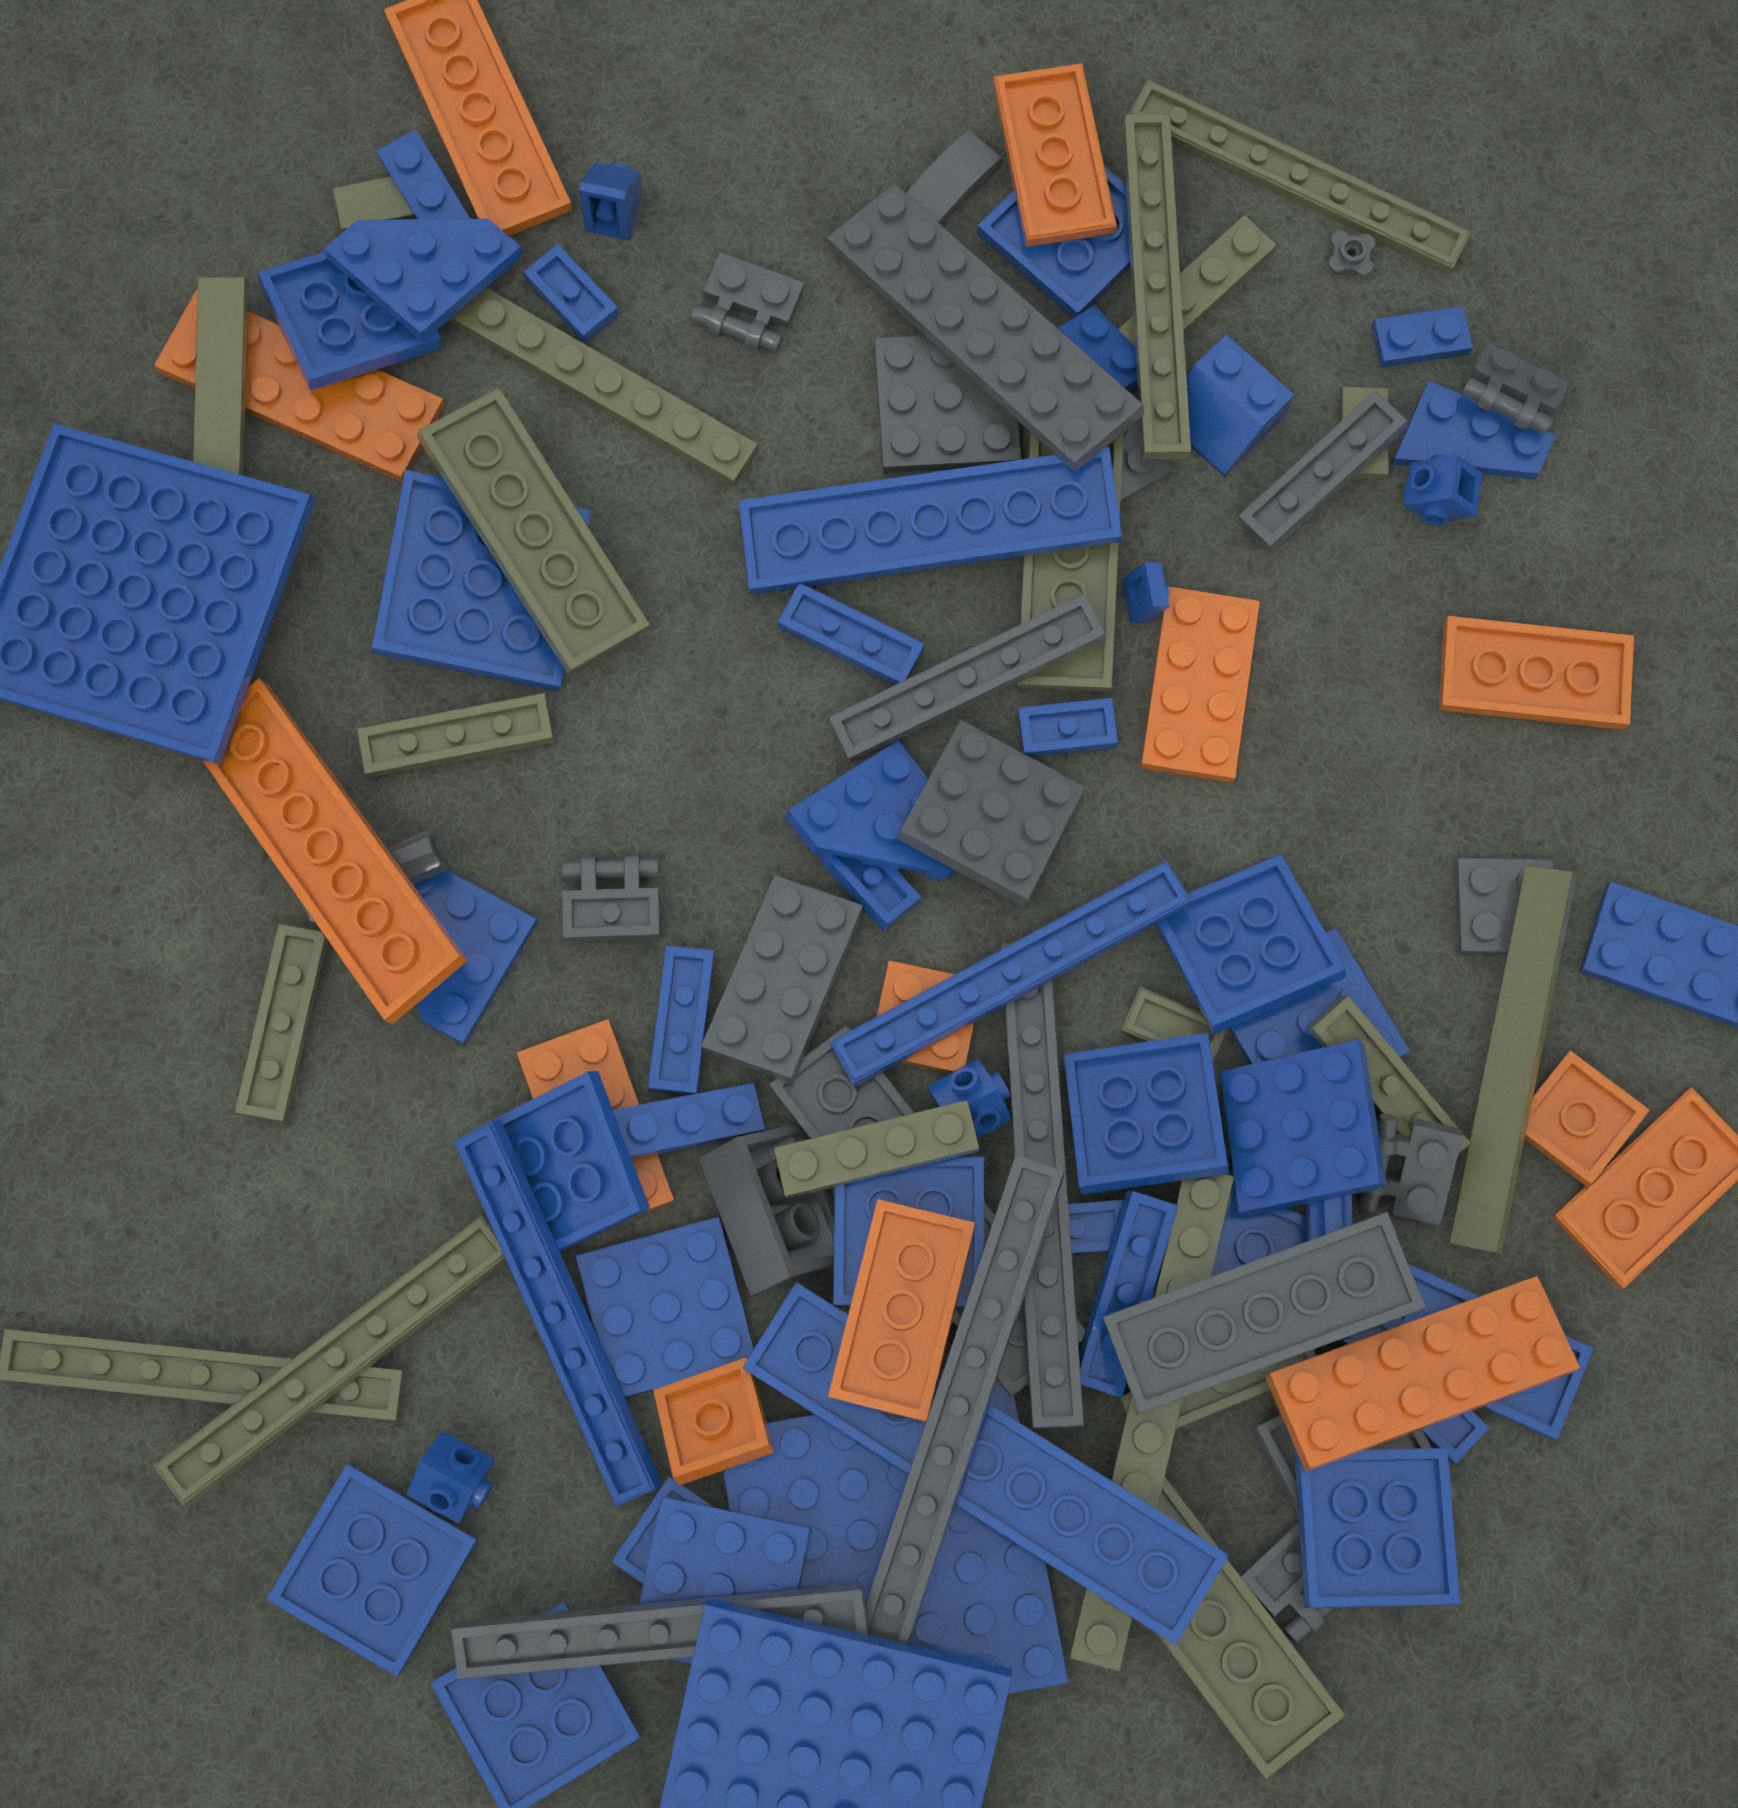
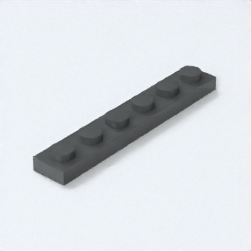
M1084 593L830 716L829 719L850 762H854L1106 640V633Z

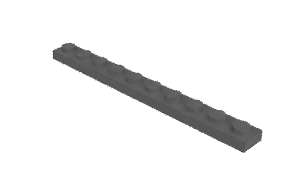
M1001 943V949L1013 943ZM1052 981L1005 1005L1014 1158L1015 1155H1019L1065 1171L1062 1185L1024 1296L1032 1431L1083 1428L1084 1426Z
M1015 1155L865 1604L869 1636L909 1645L1065 1175L1064 1170Z

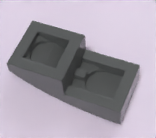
M968 129L925 170L906 194L939 224L943 225L970 192L975 194L1003 161V158Z

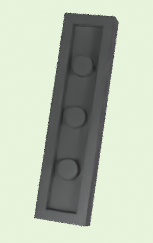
M1374 391L1239 515L1240 523L1272 553L1408 428V420L1379 393Z

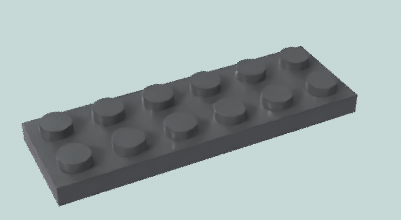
M1388 1212L1104 1316L1103 1320L1137 1411L1140 1414L1426 1307Z

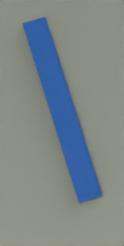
M1165 861L830 1042V1047L853 1087H856L1190 906L1191 899L1168 862Z
M501 1119L492 1121L454 1141L455 1146L615 1507L663 1485Z

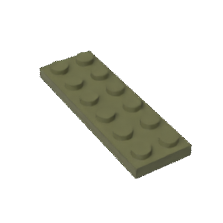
M500 388L418 430V440L568 675L648 629L650 626L649 622Z
M1124 432L1106 446L1110 448L1119 519ZM1031 433L1029 458L1055 455ZM1119 542L1024 556L1020 624L1085 593L1106 633V640L1017 682L1018 689L1112 693Z
M1165 1477L1157 1510L1219 1548ZM1228 1559L1177 1645L1154 1632L1264 1779L1270 1777L1345 1716Z

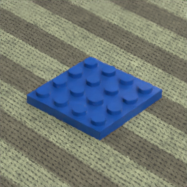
M405 469L370 653L558 691L561 686L563 666L444 479ZM575 507L588 527L591 510Z

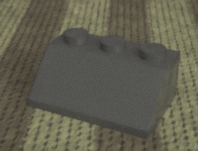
M798 1124L739 1136L699 1157L750 1296L787 1286L834 1267L835 1205L829 1189L788 1199L784 1194L774 1148L808 1140L809 1138Z

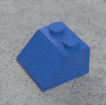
M1227 334L1194 365L1186 376L1191 448L1225 477L1286 416L1294 394Z

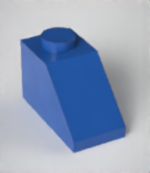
M595 162L581 181L579 187L584 224L587 232L630 241L643 193L640 172L634 171L631 167L622 163L606 165Z

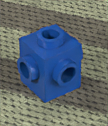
M1437 454L1431 456L1430 460L1411 462L1408 481L1404 488V506L1420 516L1424 523L1435 526L1446 525L1449 523V520L1476 517L1483 473L1458 455Z
M979 1058L928 1086L937 1107L968 1101L977 1138L1012 1119L1004 1100L1011 1097L1007 1086L997 1071L989 1075Z
M441 1431L420 1460L407 1496L460 1524L471 1506L479 1510L487 1499L494 1484L487 1477L495 1459Z

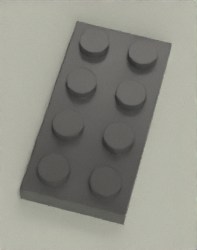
M774 875L701 1045L703 1052L793 1084L863 917V905Z

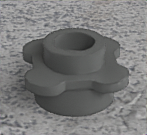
M1343 230L1336 231L1330 239V243L1334 248L1332 256L1328 261L1329 268L1334 273H1340L1345 276L1359 275L1363 277L1369 275L1373 269L1370 254L1376 244L1374 238L1366 233L1360 236L1348 235ZM1353 250L1356 255L1352 257L1348 255V251Z

